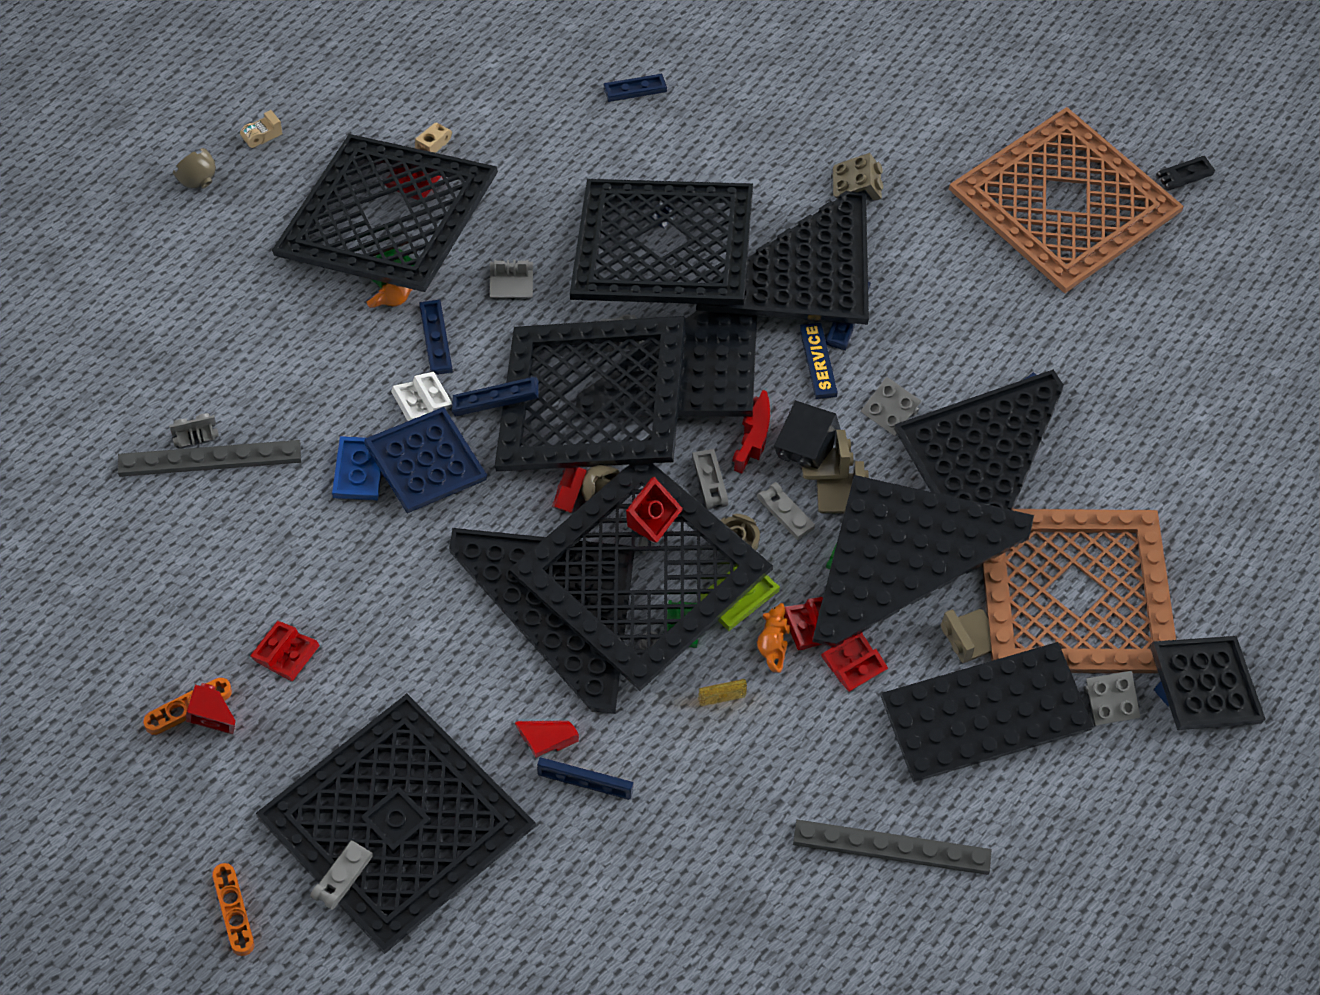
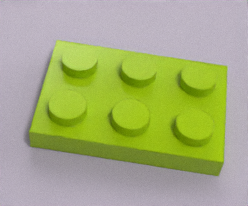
M766 575L717 621L730 631L777 594L780 586ZM719 579L717 581V586L725 579ZM714 584L707 589H714ZM701 594V601H702L708 594Z

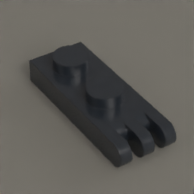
M1204 155L1160 170L1156 176L1158 179H1161V183L1169 191L1212 176L1215 169Z

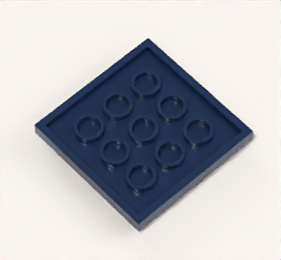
M444 407L364 440L366 448L407 514L487 480L488 475Z

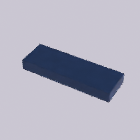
M661 73L604 83V90L608 102L665 93L667 92V86Z

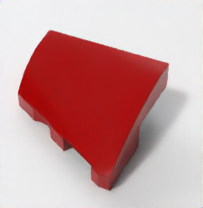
M580 467L563 468L562 472L564 474L558 485L552 508L568 513L572 512L587 470Z
M568 720L515 722L524 742H527L535 758L554 749L559 751L579 742V733Z

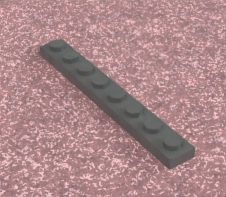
M300 440L122 453L118 454L119 477L301 463Z
M796 819L793 845L986 875L990 873L992 849L798 819Z

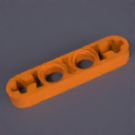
M216 678L206 683L213 685L215 690H217L218 686L224 688L225 692L220 693L224 701L232 694L230 682L225 678ZM193 690L147 713L143 720L146 731L152 735H157L186 721V712ZM176 707L183 708L184 712L178 717L170 714L172 709ZM164 713H166L167 718L169 720L167 722L163 716ZM155 719L159 725L155 727L151 720Z
M221 863L214 868L212 874L230 945L236 955L246 956L254 949L253 935L235 870L230 864ZM223 871L229 874L227 876L229 886H224L223 879L220 877ZM228 893H235L237 895V900L232 904H227L223 901L224 896ZM235 915H240L244 919L243 923L239 926L229 924L230 919ZM242 932L244 940L247 942L245 948H241L238 945L239 938L237 933Z

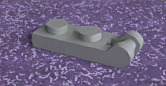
M715 450L692 452V460L705 508L711 509L715 505H721V507L728 506V497ZM718 492V496L711 497V493Z
M777 482L771 484L768 490H762L757 494L758 500L797 541L815 529V524L783 492ZM774 496L778 499L775 502L771 500Z
M351 840L322 881L314 887L310 897L316 901H323L326 907L333 910L373 857L372 852ZM328 888H331L334 890V893L329 894L326 891L328 890Z

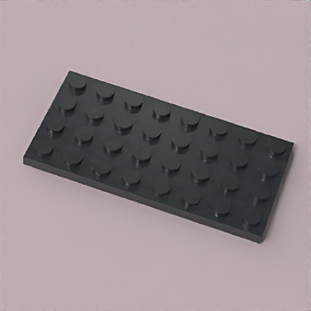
M1059 642L881 693L882 702L913 782L1093 729V724Z

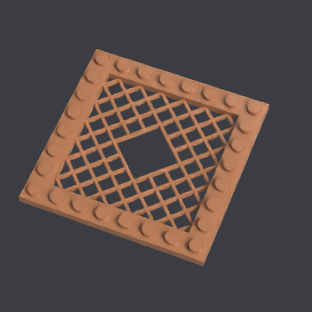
M1068 107L949 185V190L1064 293L1074 288L1181 213L1184 207ZM1061 137L1071 138L1072 144L1061 143ZM1047 147L1057 148V154L1046 153ZM1061 148L1072 149V155L1061 154ZM1075 150H1085L1086 157L1075 156ZM1032 157H1042L1043 164L1032 163ZM1046 158L1057 159V165L1046 164ZM1061 159L1072 160V166H1062ZM1075 161H1085L1086 168L1075 167ZM1090 162L1100 163L1101 169L1090 168ZM1017 166L1028 167V173H1017ZM1032 168L1043 169V175L1032 174ZM1046 169L1057 170V176L1046 175ZM1061 170L1072 171V178L1061 177ZM1075 172L1086 173V179L1075 178ZM1090 173L1101 174V180H1091ZM1104 174L1114 175L1115 182L1105 181ZM1003 176L1014 177L1013 183L1002 182ZM1017 178H1028V185L1017 184ZM1032 179L1043 180V186L1032 185ZM1046 180L1086 184V213L1046 209ZM1090 184L1101 185V192L1090 191ZM988 186L999 187V193H989ZM1105 186L1115 187V193L1105 192ZM1002 187L1013 188V195L1002 194ZM1119 187L1129 188L1130 194H1120ZM1017 189L1028 190V196L1017 195ZM1032 190L1043 191L1042 197H1032ZM1090 196L1101 197V203L1090 202ZM1105 197L1116 198V204H1106ZM992 198H999L998 204ZM1119 198L1130 199V206L1119 205ZM1002 199L1013 200V206L1002 205ZM1017 200L1028 201V208L1017 207ZM1134 200L1144 201L1145 207L1134 206ZM1031 201L1042 202V209L1031 208ZM1090 207L1101 208V214H1091ZM1105 208L1116 209V216L1105 215ZM1119 210L1130 211V217L1120 216ZM1007 211H1013V217ZM1134 211L1142 212L1134 217ZM1027 212L1028 219L1016 218V213ZM1031 213L1042 214V220L1031 219ZM1046 214L1057 215V222L1046 221ZM1061 216L1072 217V223L1061 222ZM1075 217L1086 218V224H1075ZM1090 218L1101 219V226L1090 225ZM1105 220L1116 221V227L1105 226ZM1120 221L1127 222L1120 227ZM1020 223L1027 224V229L1023 227ZM1031 224L1042 225V232L1031 231ZM1046 226L1057 227V233L1046 232ZM1061 227L1072 228V235L1061 234ZM1075 229H1086V236L1075 235ZM1090 230L1101 231V237H1090ZM1105 231L1113 232L1105 238ZM1035 236L1042 237V243ZM1046 237L1057 238V245L1046 244ZM1061 239L1072 240V246H1062ZM1075 240L1086 241V248L1075 247ZM1090 242H1098L1090 248ZM1049 249L1057 250V256ZM1061 250L1072 251V258L1061 257ZM1075 252H1083V254L1075 258Z
M1013 509L1014 511L1034 515L1031 528L1032 533L1029 539L1020 543L1016 548L1011 547L1010 550L1012 552L1007 556L1003 553L982 564L992 650L991 661L1035 649L1032 647L1036 644L1039 647L1045 646L1040 640L1048 634L1065 648L1061 650L1071 673H1121L1132 671V673H1158L1151 649H1148L1153 641L1176 640L1158 510ZM1040 532H1054V533H1053L1049 538H1046V537H1045L1043 534H1041ZM1064 533H1076V534L1070 539V538H1069L1068 536H1066ZM1086 533H1099V534L1092 539V538H1091L1089 535H1087ZM1108 533H1121V534L1115 539V538H1113V537H1112L1110 534H1108ZM1131 533H1136L1137 538L1134 537ZM1035 534L1045 541L1039 548L1029 542ZM1057 535L1067 541L1061 548L1052 542ZM1079 535H1082L1089 541L1084 548L1074 542ZM1102 535L1112 542L1106 549L1096 542ZM1125 535L1135 542L1130 548H1126L1119 542ZM1025 544L1034 550L1028 558L1018 551ZM1047 544L1057 551L1051 558L1041 551ZM1070 544L1080 551L1074 558L1064 552ZM1092 545L1102 551L1096 558L1087 552ZM1114 545H1117L1124 551L1119 558L1109 552ZM1137 545L1140 558L1131 552ZM1014 554L1024 560L1019 567L1014 566L1008 561ZM1037 554L1047 561L1040 568L1031 561ZM1060 554L1069 560L1063 568L1053 561ZM1082 554L1092 561L1086 568L1076 561ZM1105 554L1115 561L1109 568L1099 562ZM1127 555L1137 561L1132 568H1129L1122 562ZM1026 564H1029L1036 570L1030 578L1021 571ZM1049 564L1059 570L1053 578L1043 571ZM1072 564L1107 591L1081 618L1046 591ZM1095 564L1105 571L1099 578L1089 572ZM1140 564L1142 577L1134 572ZM1117 565H1120L1127 571L1122 578L1111 571ZM1007 566L1014 570L1009 576L1007 575ZM1016 574H1019L1026 580L1020 587L1010 581ZM1039 574L1049 580L1043 587L1033 581ZM1107 574L1118 581L1111 588L1101 581ZM1130 574L1140 581L1134 588L1124 581ZM1029 583L1039 590L1033 597H1030L1023 591ZM1120 584L1130 591L1124 598L1114 591ZM1009 585L1016 590L1011 596L1009 594ZM1142 585H1144L1145 597L1137 592ZM1019 593L1028 600L1022 608L1012 601ZM1041 594L1051 600L1045 608L1035 601ZM1110 594L1120 601L1114 608L1104 601ZM1133 594L1143 601L1137 608L1127 602ZM1030 604L1041 610L1035 617H1032L1025 611ZM1054 604L1064 611L1058 618L1048 611ZM1100 604L1110 611L1104 618L1093 611ZM1123 604L1133 611L1127 618L1117 612ZM1011 605L1018 610L1013 616L1011 614ZM1145 605L1147 607L1148 617H1146L1143 613L1140 612V610ZM1021 613L1030 620L1024 628L1014 621ZM1043 614H1046L1053 620L1047 628L1037 621ZM1066 614L1077 621L1071 628L1060 621ZM1089 614L1100 621L1094 628L1083 621ZM1112 614L1123 621L1117 628L1106 621ZM1136 614L1146 621L1140 628H1137L1130 622ZM1033 624L1043 630L1037 638L1027 631ZM1056 624L1066 631L1060 638L1050 631ZM1079 624L1090 631L1083 639L1073 631ZM1102 624L1112 631L1106 639L1096 631ZM1125 624L1135 631L1129 639L1119 631ZM1013 625L1018 630H1020V632L1015 637L1013 633ZM1148 625L1151 638L1142 632ZM1023 634L1033 641L1027 648L1016 641ZM1069 634L1079 641L1073 648L1063 642ZM1092 634L1102 641L1096 649L1086 642ZM1115 634L1125 641L1119 649L1109 642ZM1138 635L1148 641L1142 649L1132 642ZM1083 644V645H1084L1085 647H1087L1088 649H1078V648ZM1106 644V645H1107L1108 647H1110L1111 649H1101V648ZM1128 645H1130V646H1131L1132 648H1134V649H1125V648H1126Z

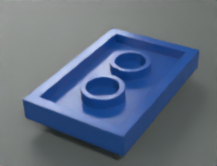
M340 436L332 490L333 498L378 500L382 472L364 444L365 438Z

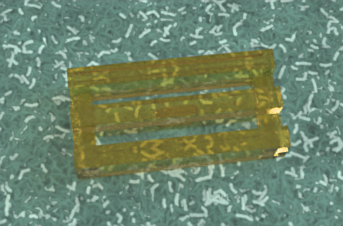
M741 679L699 688L698 701L700 706L745 698L747 691L746 680Z

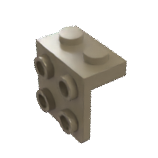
M867 153L834 165L833 195L835 198L838 199L840 194L845 191L859 192L866 190L873 200L882 199L881 190L883 189L881 174L883 169L880 162H877L871 153Z
M836 430L835 448L831 449L818 469L802 467L804 479L849 478V466H853L854 458L853 452H851V440L847 439L845 430Z
M855 461L853 473H849V478L817 479L818 511L820 513H845L854 475L869 478L868 470H864V461Z
M953 609L944 613L941 623L942 631L947 636L962 664L991 653L989 619L983 610L978 609L960 617H957Z

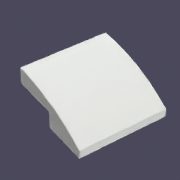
M434 372L416 375L413 382L392 387L391 392L408 421L442 407L446 410L452 407L451 400Z

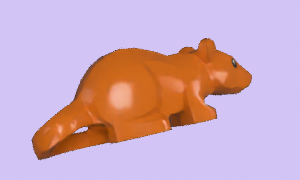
M386 283L366 303L370 308L381 305L399 306L407 300L413 289Z
M783 603L773 607L768 613L763 614L766 623L764 630L757 640L759 652L766 658L768 667L774 673L782 671L788 645L787 641H783V635L790 632V625H786L787 619H783L785 614ZM775 659H779L777 665L774 663Z

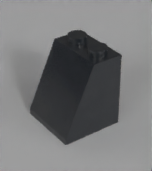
M795 400L774 444L777 456L787 462L790 460L798 462L804 468L813 467L818 469L835 445L836 430H841L836 413Z

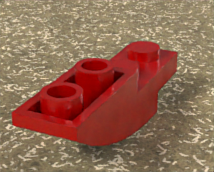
M762 390L759 397L755 396L753 416L744 417L742 425L745 426V435L741 442L743 446L740 450L737 449L732 459V462H735L734 471L741 474L751 457L760 460L765 448L770 422V403L768 393L765 390Z

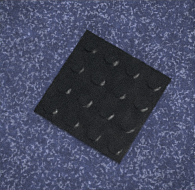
M1237 636L1153 641L1150 644L1177 730L1262 724L1266 720Z

